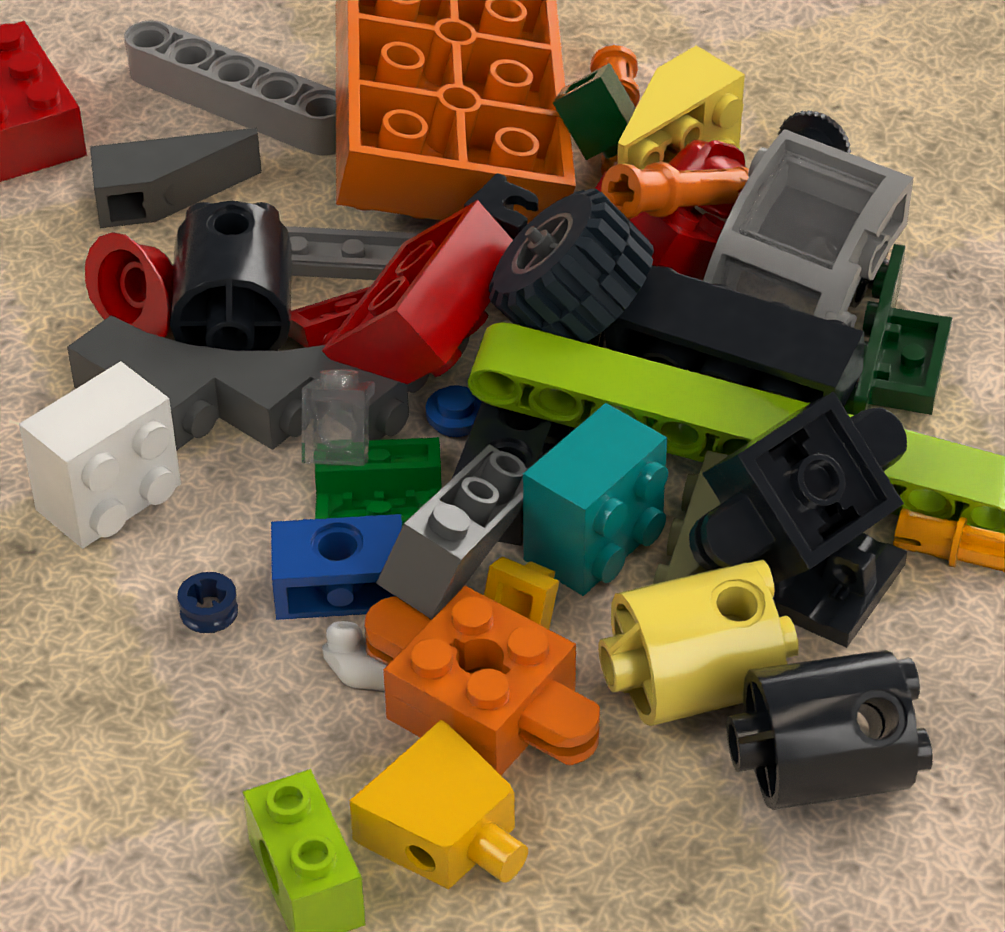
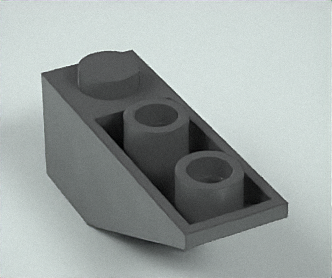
M257 128L90 146L93 184L100 228L157 222L262 173Z
M488 445L403 524L376 584L430 619H433L464 587L522 510L523 473L528 468L516 456L499 451L493 446Z

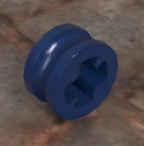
M201 572L186 579L179 587L177 596L180 618L183 624L190 630L199 633H215L230 626L238 615L237 592L233 581L224 574L216 572ZM206 597L218 598V602L212 601V607L200 608L197 604L198 602L203 605V598Z

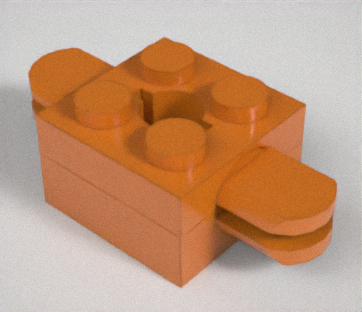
M464 586L433 619H430L396 596L382 599L369 609L364 625L366 653L368 656L387 665L383 669L386 719L420 738L440 720H443L500 775L510 767L529 744L566 765L583 762L596 751L599 745L600 706L598 703L575 692L576 644L467 586Z

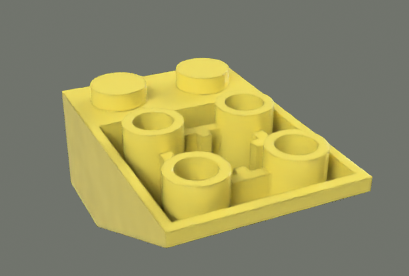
M697 45L658 67L618 141L617 164H631L638 169H644L647 165L658 161L669 163L693 140L706 142L718 140L735 145L740 150L745 74Z

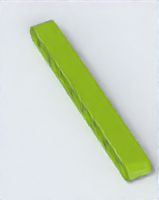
M505 322L494 323L486 328L468 378V388L485 403L577 428L602 405L607 403L666 436L667 453L703 462L706 451L732 454L794 412L810 404ZM904 429L907 435V450L898 462L884 471L904 503L890 514L899 516L901 509L904 508L928 516L957 522L960 517H965L969 526L1005 534V456Z

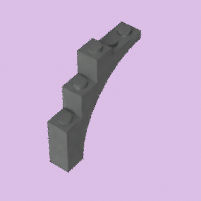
M111 315L67 346L74 388H78L121 361L166 395L170 400L176 451L194 437L202 438L207 435L218 418L272 450L288 437H298L303 434L309 427L313 417L354 441L380 440L385 435L394 436L401 431L409 416L408 392L415 393L420 390L429 377V374L409 384L401 383L330 360L322 352L326 345L285 351H232L188 345L144 332ZM469 337L465 338L458 347L462 354L468 345Z

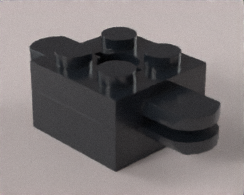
M833 391L771 427L702 473L721 504L698 519L690 530L689 544L694 559L707 571L741 563H750L755 559L757 561L764 560L770 568L774 584L810 570L904 504L884 472L898 462L907 450V435L902 423L893 413L880 407L866 409L849 417Z

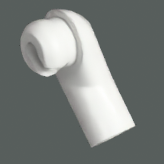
M339 621L332 623L326 630L327 643L322 645L323 657L344 685L356 689L385 691L383 669L387 665L367 655L366 648L360 644L362 629L353 622Z

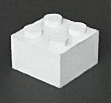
M121 361L19 423L35 509L82 549L100 537H110L116 534L123 527L126 520L151 504L158 505L165 502L172 495L175 488L181 485L170 400Z

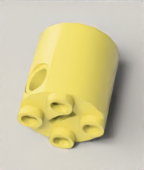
M764 560L741 563L616 593L611 603L613 636L600 639L598 644L602 672L611 692L621 691L629 693L642 722L649 726L743 703L744 680L748 670L787 664L786 658L797 656L799 651L797 633L792 620L788 616L779 617L774 604V582L768 564Z

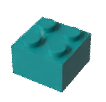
M607 403L602 405L523 473V560L526 562L532 561L555 571L554 579L559 580L560 583L582 596L586 595L600 581L609 583L615 579L623 568L626 557L640 544L644 546L653 544L664 529L666 523L664 493L669 474L666 467L667 437Z

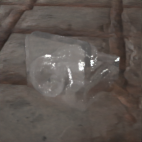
M333 369L321 371L320 379H314L302 388V463L364 466L368 462L369 399L375 395L374 381H359L358 372L354 370Z

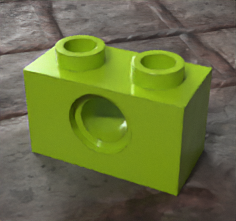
M308 769L243 791L249 841L289 932H347L364 926L365 913L362 877L312 770Z

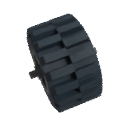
M592 188L587 191L580 190L562 198L543 210L515 237L504 252L493 273L488 290L490 292L489 299L513 324L586 343L609 327L633 301L652 267L653 245L602 192Z

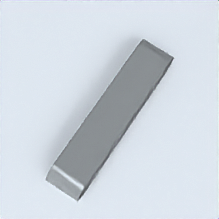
M155 20L142 21L132 25L125 32L124 40L131 78L138 84L244 127L257 128V131L261 134L315 155H332L336 153V90Z

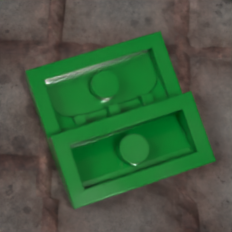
M439 437L316 442L315 519L401 514L403 527V524L442 489Z

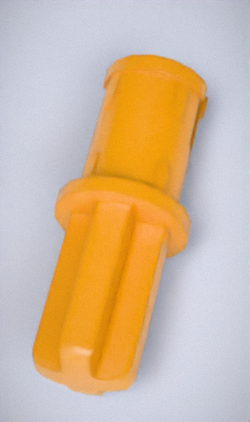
M901 509L894 534V546L903 550L924 553L949 560V566L955 567L957 560L1005 572L1004 533L969 526L965 517H960L957 522L928 516L923 513L910 511L909 509Z

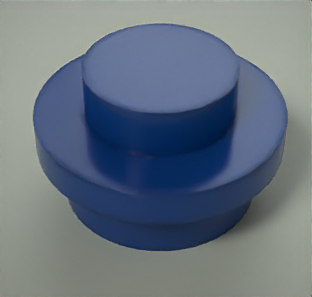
M460 385L448 386L437 390L428 398L425 408L426 419L442 435L464 437L469 435L482 401L474 396L468 387Z

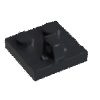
M860 534L810 570L774 584L773 601L779 617L788 616L794 625L847 648L904 568L907 551L889 543L879 542L868 534Z

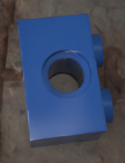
M401 514L271 522L272 586L276 620L367 614L371 606L380 600L395 596L376 583L402 529Z

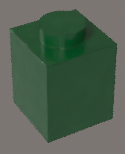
M610 63L562 88L552 102L586 161L600 153H603L605 159L618 155V141L636 108Z

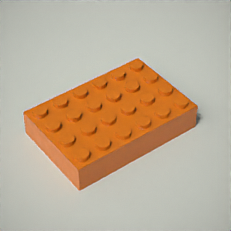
M336 0V205L353 207L364 211L375 210L408 215L417 219L428 218L442 221L463 209L464 204L494 175L499 173L507 177V182L529 190L537 196L538 211H530L521 205H514V210L528 218L529 223L550 205L573 194L576 188L571 134L552 103L562 88L565 87L556 0Z

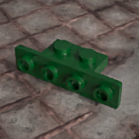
M893 245L889 264H881L874 277L872 298L879 299V303L868 301L862 331H864V337H869L870 339L869 342L864 341L863 371L859 382L856 383L844 407L846 412L851 415H856L861 411L870 409L871 404L929 415L933 413L950 337L952 318L895 308L901 286L905 245Z

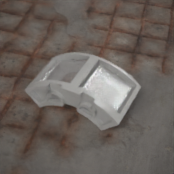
M784 129L768 149L760 148L753 157L749 168V178L726 220L703 281L711 284H723L734 291L769 302H781L794 310L826 320H839L854 328L857 317L847 312L861 277L868 280L874 279L885 256L900 233L907 226L914 177Z

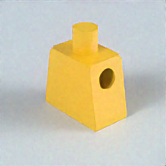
M443 720L435 724L349 800L352 837L356 843L446 889H450L476 864L501 882H508L518 874L528 856V847L509 834L515 828V793L511 785Z

